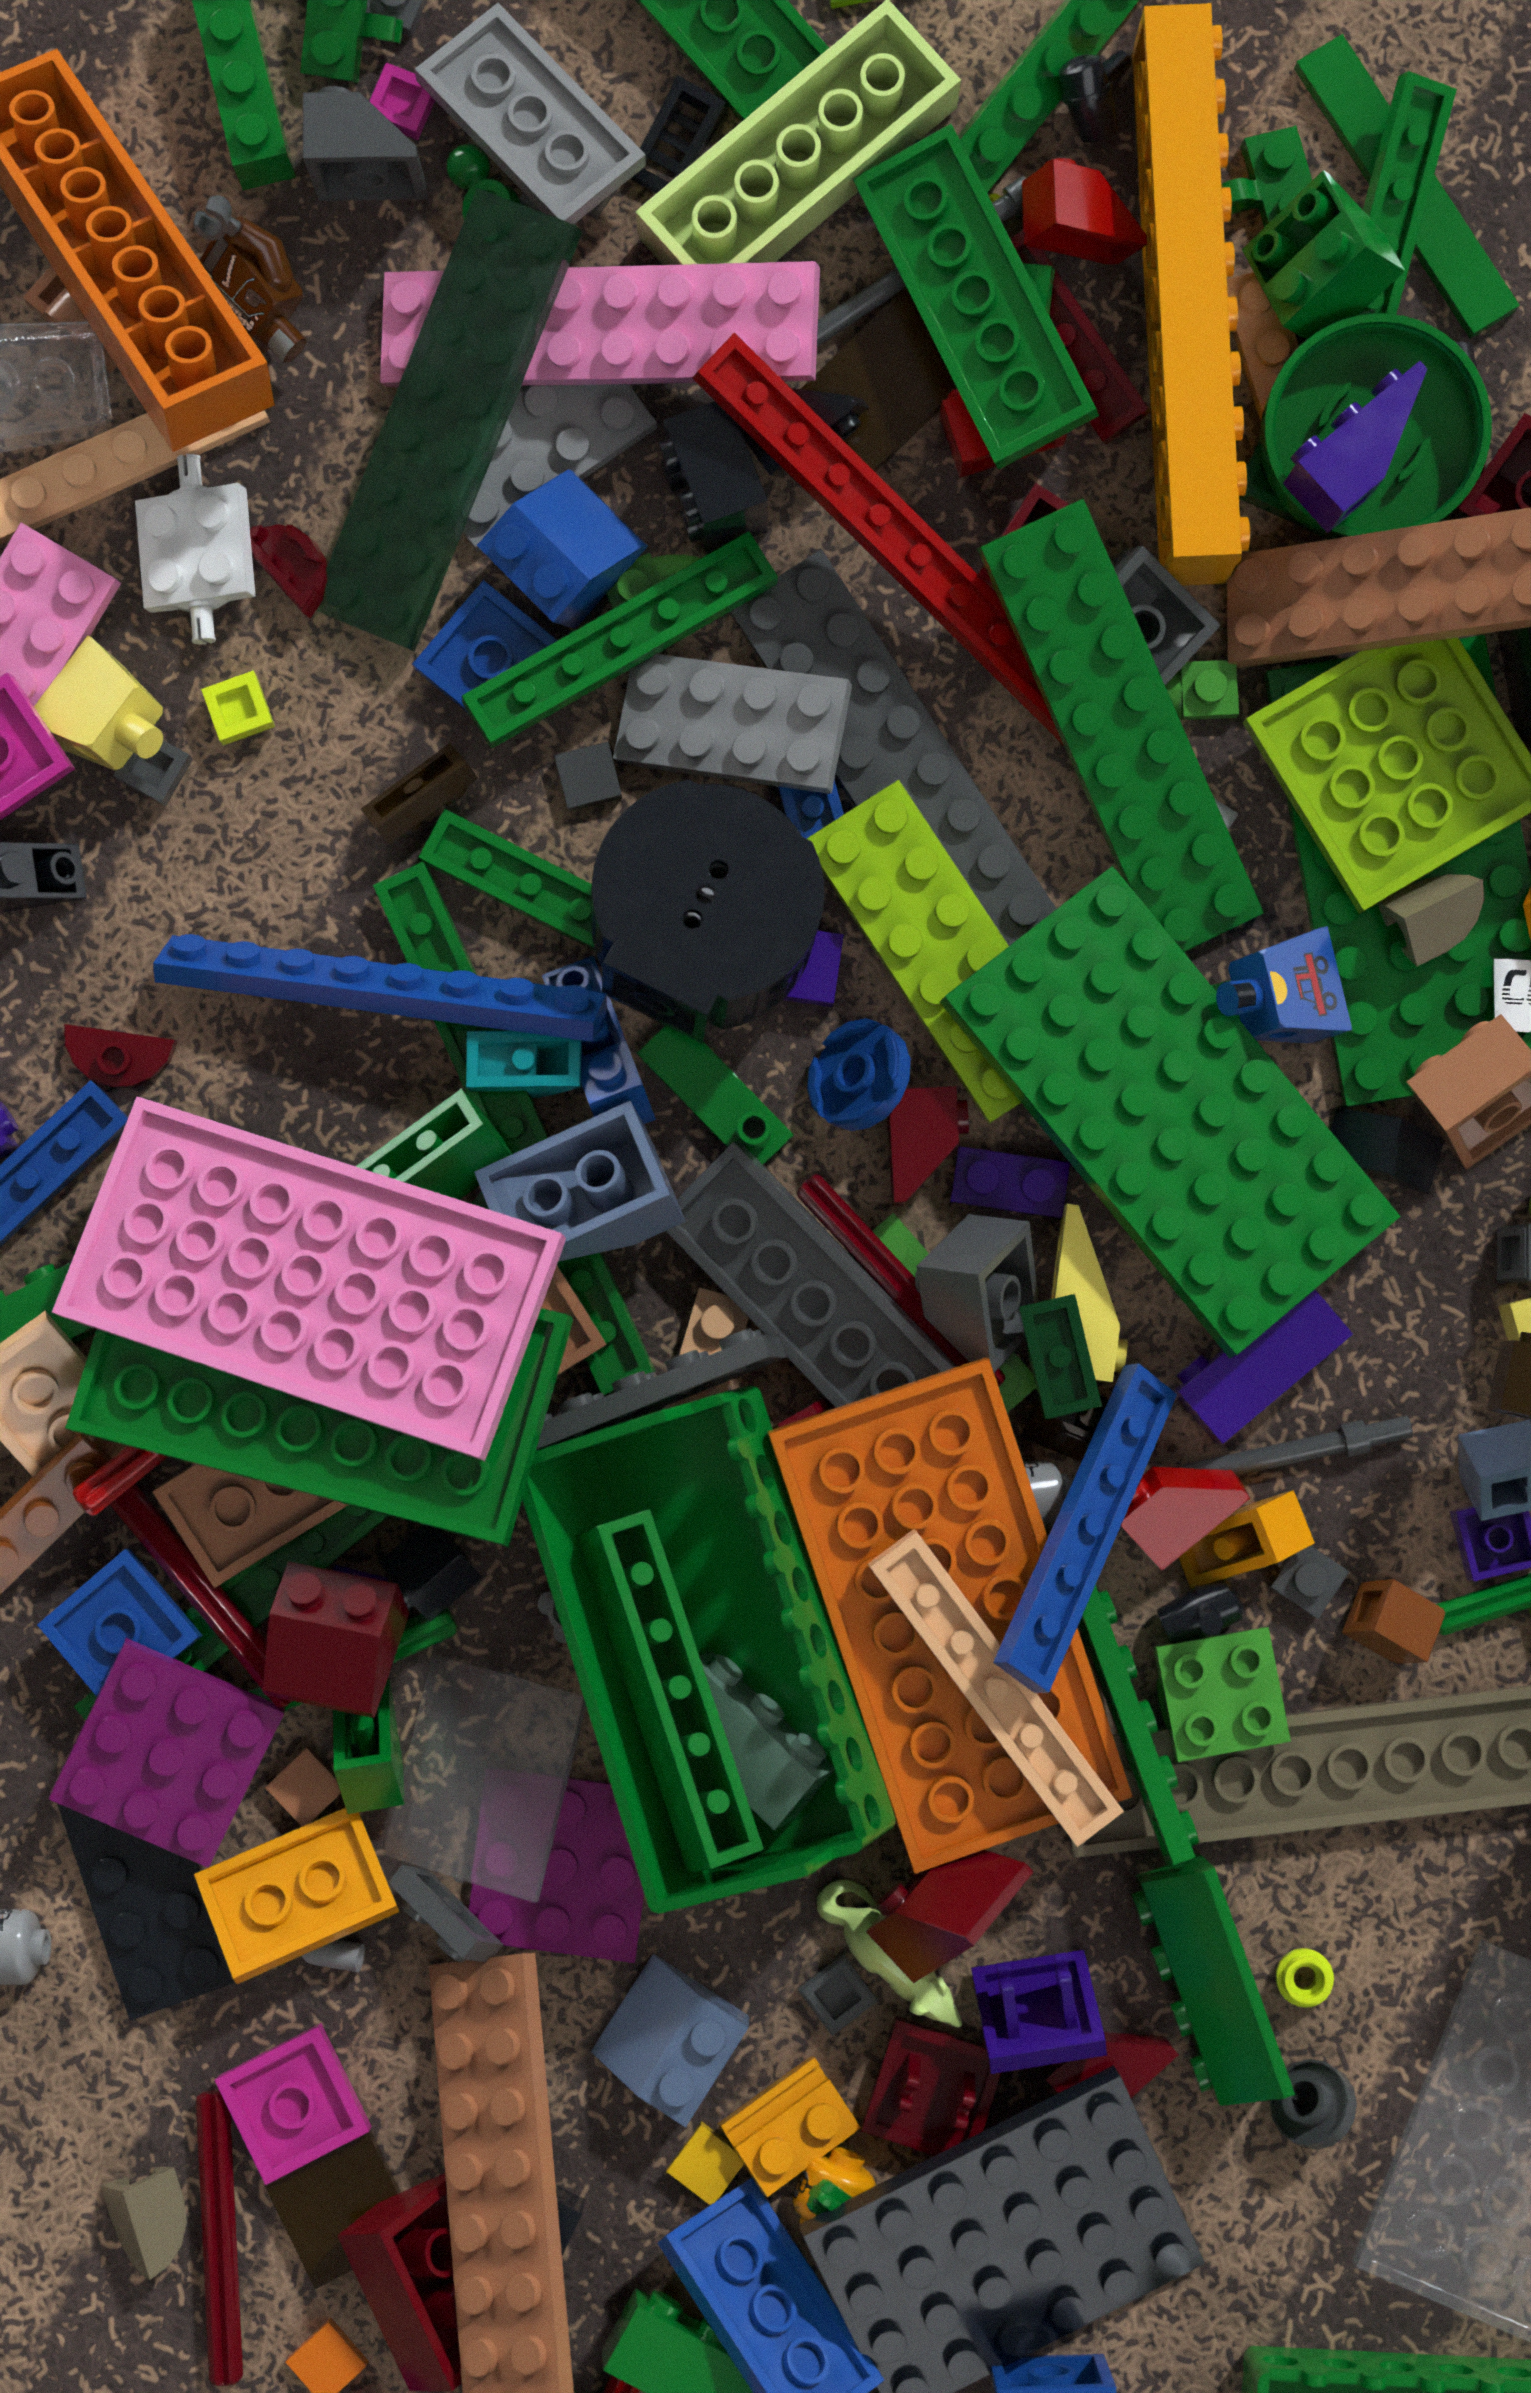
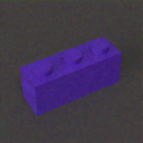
M1315 1289L1238 1355L1229 1359L1225 1352L1221 1350L1209 1361L1203 1354L1196 1357L1176 1375L1182 1384L1174 1392L1177 1394V1399L1214 1443L1224 1444L1351 1337L1353 1333Z

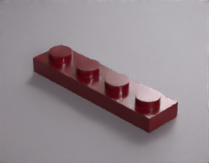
M1023 230L1010 239L1022 263L1050 265L1055 269L1043 249L1024 245ZM1055 269L1049 316L1098 411L1099 416L1089 422L1102 442L1107 445L1151 413V410Z

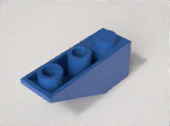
M594 955L542 974L545 985L558 987L577 985L586 988L588 991L602 992V976ZM607 996V1013L594 1042L581 1040V1084L594 1117L631 1101L642 1122L646 1124L656 1120L610 997Z

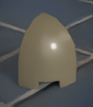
M1452 874L1426 878L1408 885L1378 903L1386 926L1397 922L1407 944L1401 951L1411 962L1419 966L1446 953L1465 939L1477 922L1483 905V880L1470 875Z
M174 2167L154 2168V2174L131 2185L129 2184L128 2176L101 2185L117 2237L129 2260L138 2272L148 2280L153 2279L170 2265L182 2246L187 2225L185 2200Z

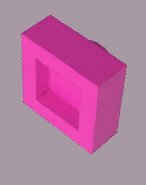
M386 62L369 102L405 136L419 140L435 100L416 81L414 73Z

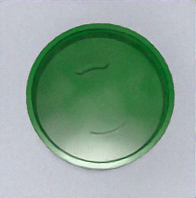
M1387 313L1358 315L1330 324L1316 332L1300 345L1286 361L1271 388L1262 413L1260 426L1261 458L1270 486L1283 506L1304 527L1325 539H1336L1442 522L1454 512L1470 493L1484 468L1492 436L1491 407L1487 390L1476 366L1465 351L1445 333L1427 323L1403 315ZM1421 361L1426 366L1427 371L1385 478L1368 501L1327 534L1283 485V482L1295 466L1290 460L1291 456L1314 435L1323 441L1335 430L1331 427L1332 422L1351 404L1357 402L1363 408L1375 397L1371 394V391L1391 371L1397 368L1403 375L1417 362Z

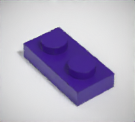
M959 1146L957 1149L950 1203L1062 1219L1070 1162Z

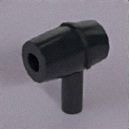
M1122 50L1113 53L1103 63L1098 55L1085 54L1067 61L1058 71L1063 91L1062 100L1067 105L1070 116L1083 142L1100 141L1114 134L1119 128L1111 88L1113 83L1131 67L1129 55Z
M1222 1579L1201 1587L1200 1585L1194 1586L1195 1589L1157 1609L1158 1616L1170 1643L1200 1639L1209 1635H1219L1221 1630L1243 1620V1605L1232 1583Z

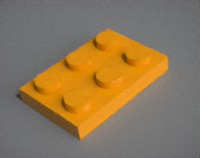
M346 1807L194 1874L232 1978L236 1984H240L399 1912L360 1813L348 1814Z

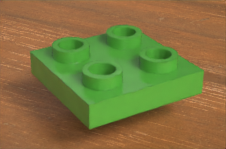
M1269 1627L1153 1647L1159 1677L1157 1679L1159 1705L1163 1721L1169 1730L1174 1760L1176 1762L1291 1742Z

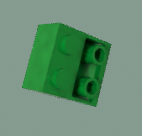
M1324 170L1242 249L1282 326L1306 340L1330 324L1358 316L1405 272L1383 231L1335 179Z

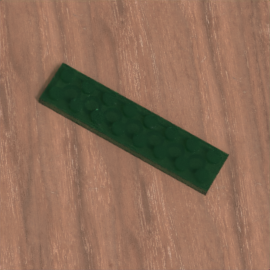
M476 189L326 568L327 583L323 601L317 608V612L415 652L582 235V231L576 225L484 190Z

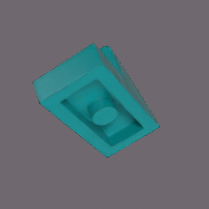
M467 1031L466 1088L470 1092L527 1091L532 1098H542L581 1088V1040L517 1031Z

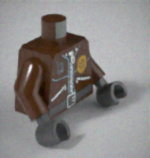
M212 196L208 199L206 211L217 219L211 218L203 211H197L193 223L194 229L199 236L211 240L199 261L260 352L263 354L270 349L284 364L289 363L302 352L307 344V339L288 321L303 299L301 287L293 278V272L283 242L275 235L242 216L236 219L231 217L232 207L230 202L223 196Z

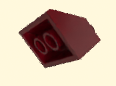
M443 2173L377 2203L337 2235L409 2391L453 2392L462 2384L446 2176Z

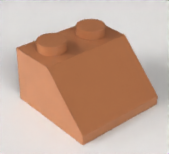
M1502 1014L1490 1022L1483 1021L1470 1028L1464 1034L1461 1043L1443 1056L1435 1055L1424 1061L1417 1068L1414 1076L1406 1081L1418 1104L1466 1170L1531 1124V1049Z

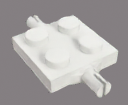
M186 454V457L179 455L177 462L180 488L168 495L135 500L144 609L149 612L172 610L190 612L192 643L207 644L208 642L211 644L216 642L213 610L218 609L229 601L256 597L247 489L239 483L215 487L202 486L201 457L197 454Z

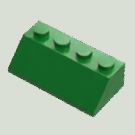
M1198 1853L1195 1854L1196 1858L1170 1867L1164 1865L1136 1875L1140 1891L1131 1893V1898L1142 1927L1152 1924L1157 1936L1159 1946L1151 1948L1150 1952L1161 1981L1164 1982L1172 1979L1179 2001L1169 2005L1181 2037L1191 2034L1198 2056L1189 2059L1200 2092L1203 2093L1211 2090L1213 2097L1220 2106L1285 2099L1295 2095L1215 1867Z

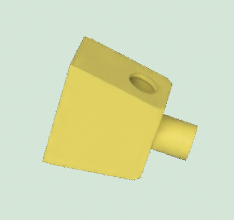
M88 635L34 706L63 750L114 771L123 768L133 753L143 759L154 756L159 751L163 742L162 731L154 726L163 714V706L118 660Z

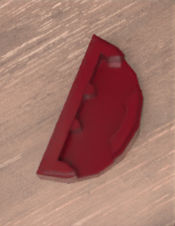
M294 525L253 526L250 528L252 556L299 610L311 619L324 600L329 581L326 558L317 542Z
M64 1024L65 1047L73 1064L90 1080L113 1089L136 1088L143 1085L142 1083L155 1078L171 1062L178 1043L173 1039Z

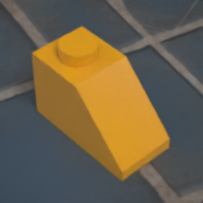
M1294 1490L1237 1509L1178 1558L1192 1589L1197 1585L1202 1586L1278 1563L1313 1545L1315 1542Z

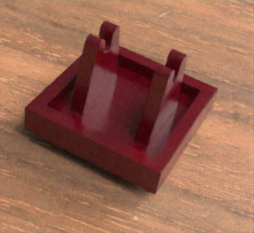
M895 2016L861 2124V2131L935 2156L983 2132L1001 2073L991 2074L985 2044Z

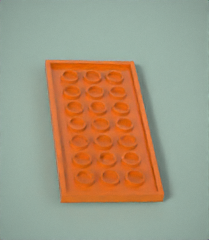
M985 1357L767 1431L914 1874L1058 1824L1059 1822L867 1565L915 1529L1001 1645L1048 1536L990 1359ZM1077 1628L1049 1693H1037V1695L1118 1803L1133 1796Z

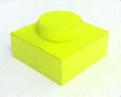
M254 670L201 689L219 741L223 746L275 727L259 679Z

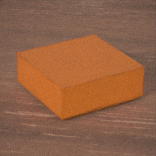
M332 2318L328 2319L291 2353L285 2361L311 2393H338L366 2368L369 2362Z

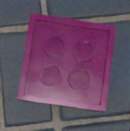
M126 1638L50 1792L49 1800L209 1868L284 1715V1707H276L273 1702Z
M489 1766L469 1910L490 1930L503 1946L635 1963L644 1891L610 1782Z

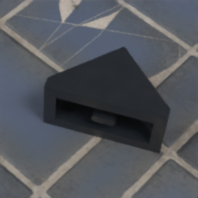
M1336 1108L1330 1131L1367 1176L1429 1194L1444 1144L1443 1139L1403 1118Z

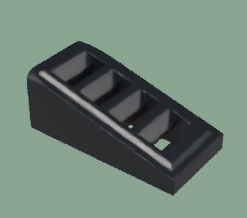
M677 75L640 147L646 154V165L651 159L676 173L674 176L676 178L703 155L729 109L726 102ZM683 102L706 115L702 124L678 111ZM672 121L696 134L692 143L667 130ZM661 140L686 154L681 163L656 150ZM645 167L630 178V180L655 194L669 183L646 170Z

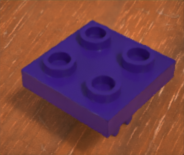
M1084 1950L971 1968L991 2074L1107 2055L1106 2040Z

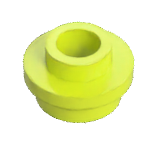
M1298 1948L1282 1957L1276 1968L1275 1980L1279 1992L1289 2003L1298 2007L1308 2008L1319 2005L1329 1996L1334 1984V1974L1328 1960L1319 1952L1308 1948ZM1301 1967H1309L1314 1972L1312 1984L1304 1988L1296 1986L1294 1982L1295 1972Z

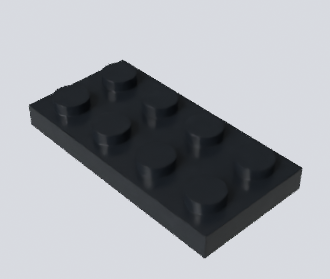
M57 1803L129 2020L137 2019L234 1984L235 1981L232 1978L194 1876L195 1873L204 1870V1866Z

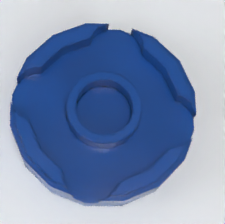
M867 1018L849 1021L832 1031L822 1042L826 1047L821 1052L819 1059L813 1057L808 1069L807 1092L812 1108L821 1117L825 1118L828 1123L848 1131L871 1128L884 1120L898 1105L909 1082L911 1059L905 1041L890 1027Z

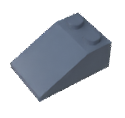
M631 1101L625 1102L474 1172L489 1210L560 1232L566 1237L558 1262L632 1246L686 1222L647 1128Z

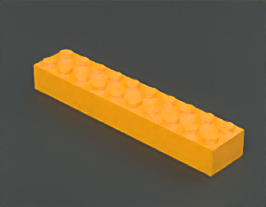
M1211 3L1144 6L1132 50L1141 228L1147 234V245L1142 248L1158 558L1159 563L1182 586L1226 584L1234 568L1241 563L1242 551H1248L1250 546L1249 518L1240 517L1239 496H1245L1247 490V468L1245 461L1237 462L1236 441H1242L1244 434V414L1242 406H1234L1233 386H1239L1241 359L1239 351H1231L1230 332L1237 329L1238 305L1236 297H1228L1227 277H1233L1235 251L1233 242H1225L1224 223L1231 220L1232 196L1230 187H1222L1221 168H1227L1229 142L1227 133H1219L1218 114H1224L1226 88L1224 79H1216L1215 60H1221L1223 34L1221 25H1213Z

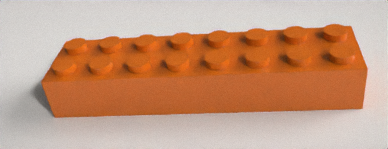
M54 49L0 72V187L171 451L175 452L275 406L266 359L59 50Z

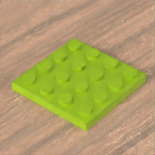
M1458 637L1360 651L1247 717L1242 723L1359 914L1531 813V754Z

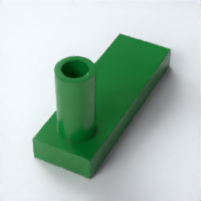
M665 1026L637 1052V1056L727 1148L734 1141L739 1140L764 1166L794 1137V1134L704 1042L701 1044Z

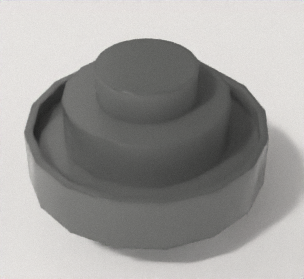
M1307 2059L1296 2062L1286 2069L1295 2095L1285 2099L1270 2101L1273 2122L1283 2136L1303 2148L1320 2150L1331 2147L1346 2136L1354 2122L1357 2107L1354 2087L1344 2073L1324 2061Z

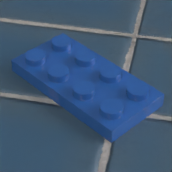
M752 2177L677 2227L657 2243L753 2393H869L884 2381L869 2355L859 2352L840 2311Z

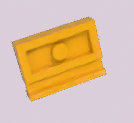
M813 2056L787 2072L717 2123L766 2197H769L807 2169L811 2160L823 2157L861 2129L830 2079L824 2074L817 2059Z

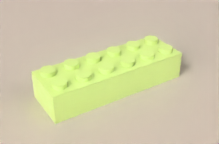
M885 0L636 210L638 238L662 265L776 262L859 192L853 181L854 177L917 143L956 110L961 79L889 0Z

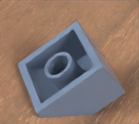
M653 1953L594 2045L591 2053L634 2094L686 2128L749 2028V2015Z

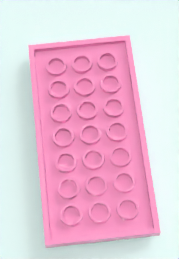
M137 1096L52 1313L485 1461L564 1247L566 1237L554 1230Z

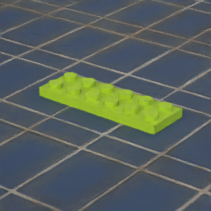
M897 780L807 839L813 842L820 859L823 874L987 1123L990 1124L1020 1105L1021 1102L939 1002L1009 945L901 782Z

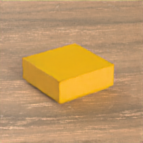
M701 2121L669 2164L666 2172L706 2203L712 2205L720 2198L744 2164L733 2149L732 2144Z

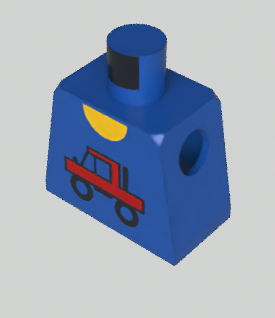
M1328 926L1320 927L1230 962L1228 971L1231 981L1222 983L1217 989L1216 1001L1219 1010L1226 1016L1239 1015L1240 1021L1256 1041L1314 1043L1352 1030Z

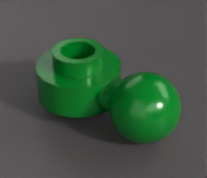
M463 144L456 147L448 157L447 173L456 186L468 190L462 206L465 224L472 232L490 240H500L507 237L514 231L520 220L521 204L518 195L509 186L497 180L488 179L490 161L487 154L480 147L473 144ZM501 204L497 218L492 221V211Z

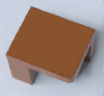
M1395 1579L1361 1582L1342 1633L1396 1664L1424 1663L1429 1660L1445 1616V1611Z

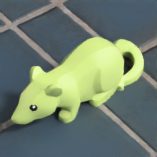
M838 1879L824 1886L817 1896V1911L827 1922L844 1926L845 1941L860 1965L868 1972L878 1974L889 1983V1987L896 1994L910 2001V2012L919 2016L924 2015L953 2027H961V2016L954 2004L951 1991L943 1981V1978L936 1976L935 1970L913 1984L866 1933L867 1929L881 1914L875 1908L877 1903L869 1891L861 1884L847 1879ZM844 1892H853L861 1896L870 1906L866 1908H847L838 1906L835 1901L838 1895Z

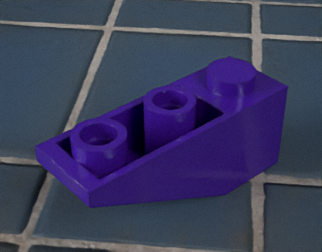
M1421 361L1417 362L1403 375L1397 368L1391 371L1371 391V394L1375 397L1363 408L1357 402L1351 404L1332 422L1331 427L1335 430L1323 441L1314 435L1291 456L1290 460L1295 466L1283 482V485L1327 534L1368 501L1385 478L1427 371L1426 366Z

